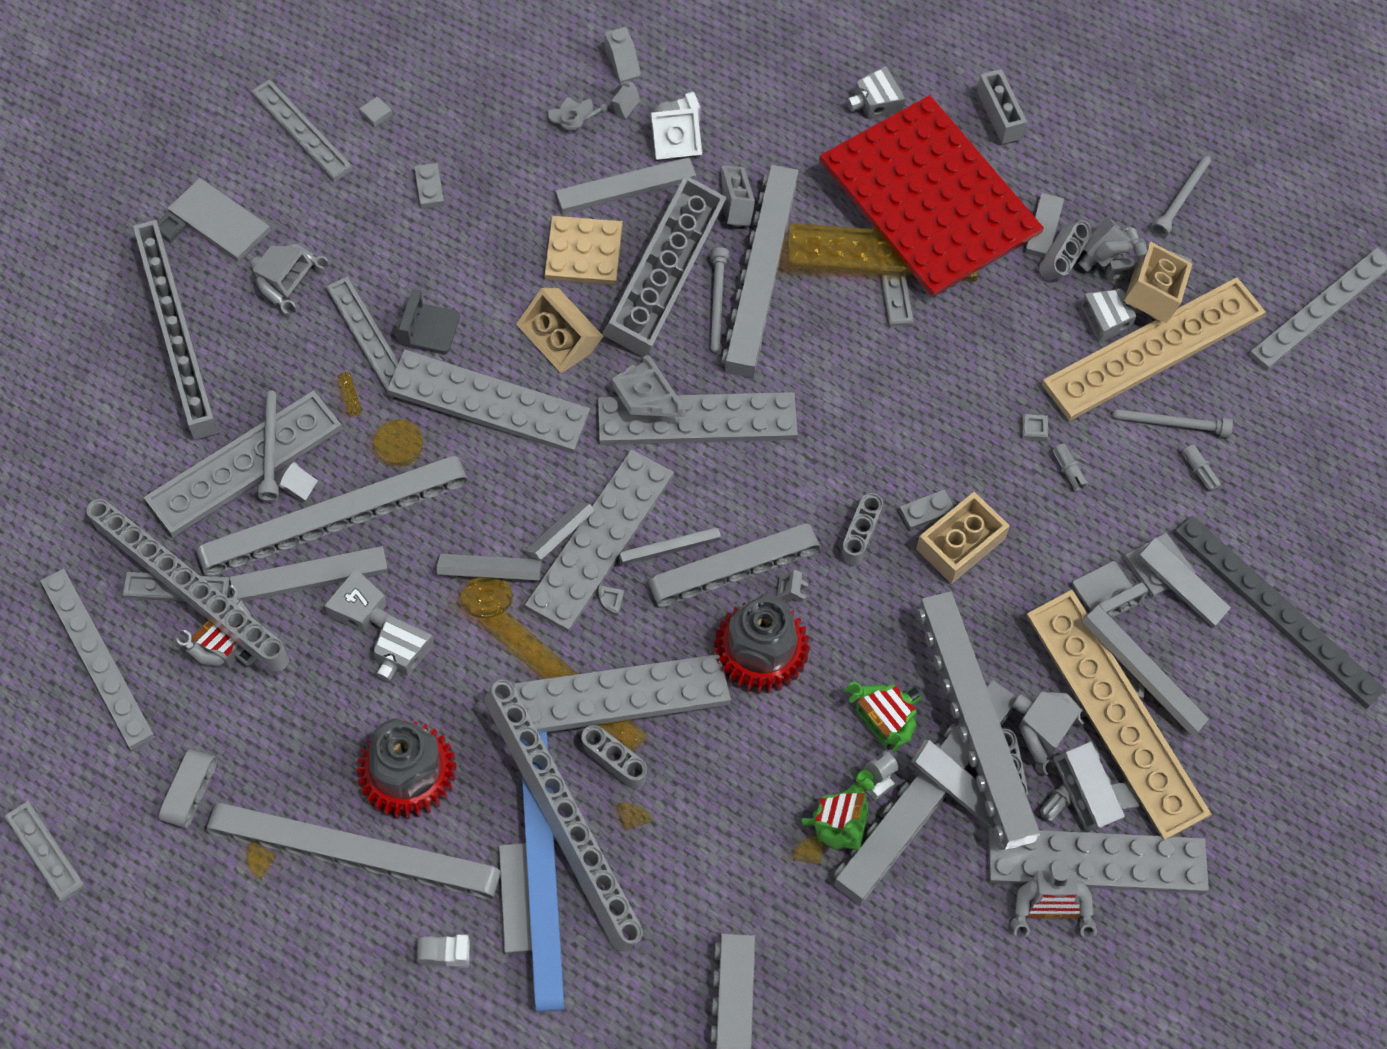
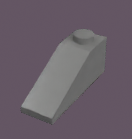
M722 166V194L727 197L723 204L726 222L736 227L742 225L750 226L755 199L745 168Z

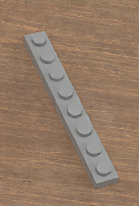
M1377 247L1256 346L1249 356L1264 370H1269L1387 272V255Z
M62 569L40 580L130 750L155 738L66 571Z

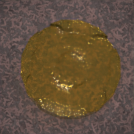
M397 419L388 421L381 425L373 439L376 455L382 462L393 466V464L407 466L416 461L423 450V436L420 429L407 420Z
M478 577L467 583V587L461 591L463 609L466 613L478 618L498 616L504 613L513 601L511 586L503 579L501 581L496 578Z

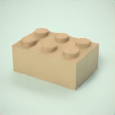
M1150 241L1147 246V253L1141 255L1136 262L1124 301L1133 308L1140 309L1151 315L1154 319L1161 320L1167 324L1182 302L1192 263Z
M973 492L920 535L916 550L952 584L1006 539L1010 525L982 498Z

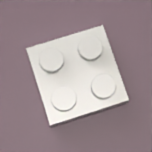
M697 108L651 113L656 160L702 155Z

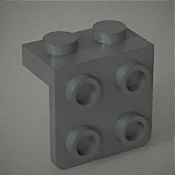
M412 289L409 298L406 297L404 300L403 318L398 319L396 331L400 334L401 345L448 353L459 323L460 313L457 310L423 304L422 291Z

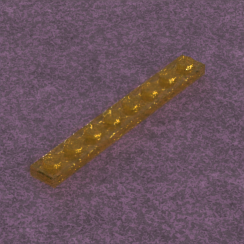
M498 603L494 604L479 619V624L541 679L578 674ZM631 720L595 725L604 729L632 752L648 737Z

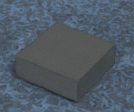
M167 212L157 221L162 237L170 243L187 229L186 223L171 212Z

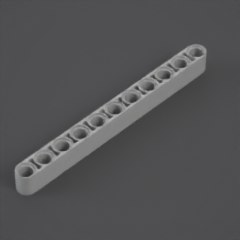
M456 456L448 457L205 543L197 548L196 553L203 573L206 576H214L463 487L468 482V478L460 459Z
M96 499L89 503L86 509L87 514L100 533L268 669L281 671L287 667L290 659L280 639L106 500Z
M497 680L485 695L486 707L612 946L618 951H628L641 940L643 934L642 927L514 686L507 680ZM495 693H500L504 699L498 698ZM508 716H512L517 723L510 721ZM520 739L527 741L529 746L523 745ZM532 762L539 764L541 770L536 769ZM545 786H549L554 794L549 793ZM558 810H562L567 818L560 816ZM570 833L576 835L579 842L574 841ZM583 858L589 859L592 866L586 865ZM596 882H600L604 886L605 891L600 890ZM609 906L617 910L618 916L611 913ZM622 931H626L630 935L631 940H627L623 936Z
M221 803L214 805L206 831L214 836L484 899L494 898L501 873L498 868L490 865Z

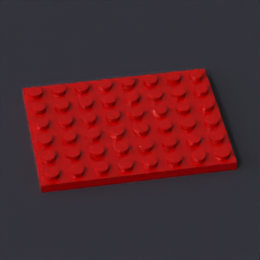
M931 95L824 152L819 157L821 164L931 297L1038 236L1044 229L1041 223Z

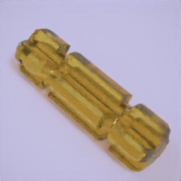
M340 373L338 379L349 416H360L362 410L351 373Z

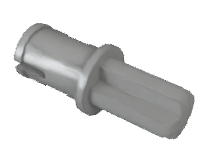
M1065 444L1057 445L1053 449V453L1062 467L1061 473L1067 476L1075 492L1081 490L1077 480L1080 481L1083 488L1087 487L1089 483L1078 467L1080 463L1074 460Z
M1190 445L1183 450L1182 455L1191 465L1192 473L1199 476L1208 490L1213 491L1221 485L1220 481L1209 467L1210 462L1204 459L1196 445Z
M1064 783L1058 789L1052 791V797L1040 809L1041 817L1047 821H1052L1063 807H1068L1071 803L1070 795Z

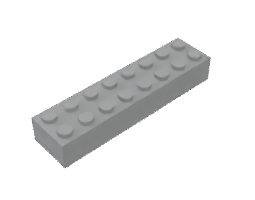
M687 175L684 176L602 333L603 336L642 357L647 355L727 197Z

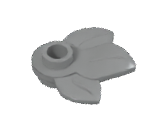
M566 98L560 109L548 111L549 119L553 123L561 124L566 130H576L583 124V119L593 111V102L591 99H587L578 104L571 98Z

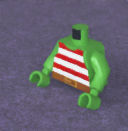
M851 682L843 690L852 694L848 699L851 703L859 699L855 711L885 748L893 745L892 752L896 753L899 747L911 740L916 728L915 718L917 715L913 705L922 700L916 688L912 687L905 693H902L895 684L889 686H861L857 682Z
M864 769L858 773L856 782L846 791L821 797L818 810L803 811V826L815 827L818 841L825 843L834 850L842 847L860 850L869 812L864 792L865 790L871 791L873 789L874 782L871 780L874 779V776L867 769Z

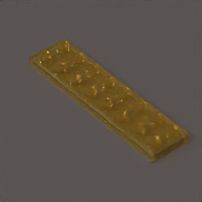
M789 223V268L915 277L876 229ZM978 271L961 281L976 282Z

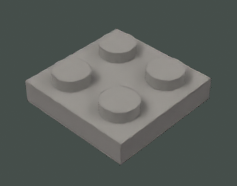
M1167 533L1157 538L1193 573H1196ZM1148 542L1127 553L1123 559L1141 583L1143 582L1148 589V594L1153 599L1171 588L1137 558L1150 543Z

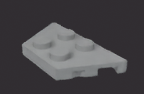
M645 355L643 362L637 367L631 365L625 372L612 378V387L630 415L686 416V408L650 355Z

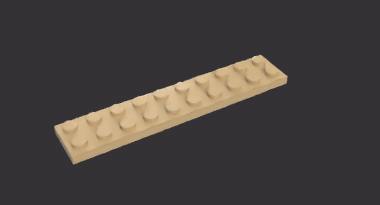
M1236 277L1179 307L1167 324L1161 320H1155L1043 379L1041 385L1067 419L1071 421L1263 318L1266 311Z
M1070 590L1027 613V618L1079 704L1085 710L1087 717L1134 791L1157 832L1166 840L1210 817L1211 812L1111 651L1082 622L1088 614L1074 591Z

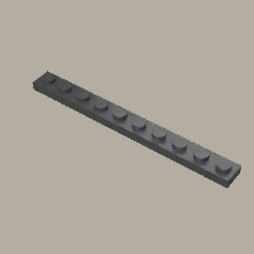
M1193 515L1175 530L1174 535L1366 709L1385 692L1386 689Z

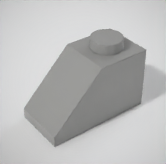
M623 27L605 32V51L619 82L641 78L634 43L627 28Z

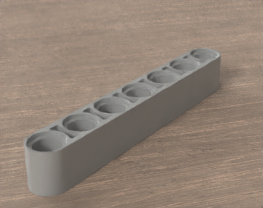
M802 524L656 575L649 580L648 584L657 605L665 607L813 555L820 550L821 546L811 525Z

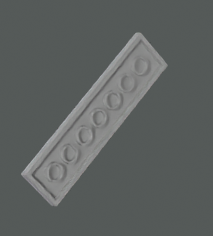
M404 350L387 388V395L573 454L590 414V408L408 350Z
M315 391L310 392L276 414L274 473L343 430L341 423ZM266 421L144 497L148 506L172 537L177 536L264 480Z
M794 392L677 395L686 408V416L630 415L619 397H598L600 445L797 440L798 436Z
M631 449L592 506L594 509L593 513L578 526L526 602L525 609L569 633L599 589V585L603 583L618 561L620 553L626 549L673 479L674 472Z
M719 655L514 683L513 685L538 733L730 705L731 702L725 674L722 671L723 666L717 663Z
M990 828L988 831L989 883L1025 885L1033 879L1038 871H1053L1056 867H1064L1068 871L1076 872L1077 881H1082L1088 888L1205 894L1209 891L1205 838L1170 837L1164 840L1162 836L1039 830L1040 834L1036 842L1004 850L1002 842H998L996 839L994 828Z

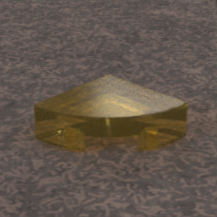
M629 802L617 804L626 831L652 822L651 816L645 809Z
M817 836L804 840L797 847L793 861L820 865L823 843L818 841Z
M251 842L247 859L253 874L262 880L276 859V856Z

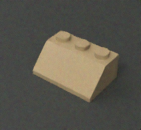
M541 288L516 324L560 373L565 372L591 354L603 338V335L559 288Z

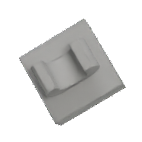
M1119 253L1109 263L1105 275L1108 282L1131 278L1135 267L1133 258L1124 259L1123 253Z
M792 570L779 577L777 597L782 598L786 602L806 599V595L800 593V589L808 586V583L802 580V573Z

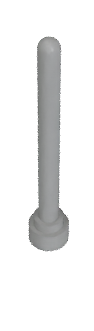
M1204 156L1165 215L1154 221L1151 226L1153 234L1161 238L1168 236L1172 230L1173 218L1210 164L1211 158L1209 156Z
M721 247L712 249L710 253V262L715 267L710 347L714 353L720 350L724 267L729 263V250Z
M273 390L268 391L266 394L264 480L258 487V497L264 501H274L279 498V486L274 481L276 392Z
M1118 409L1112 413L1113 417L1119 420L1214 431L1215 434H1219V437L1225 438L1231 437L1233 419L1223 417L1221 420L1207 421Z

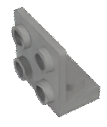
M1115 561L1080 577L1072 583V586L1090 612L1099 605L1111 618L1141 604L1148 592L1143 582L1133 586Z

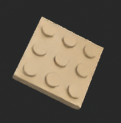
M552 216L545 280L616 285L623 221Z

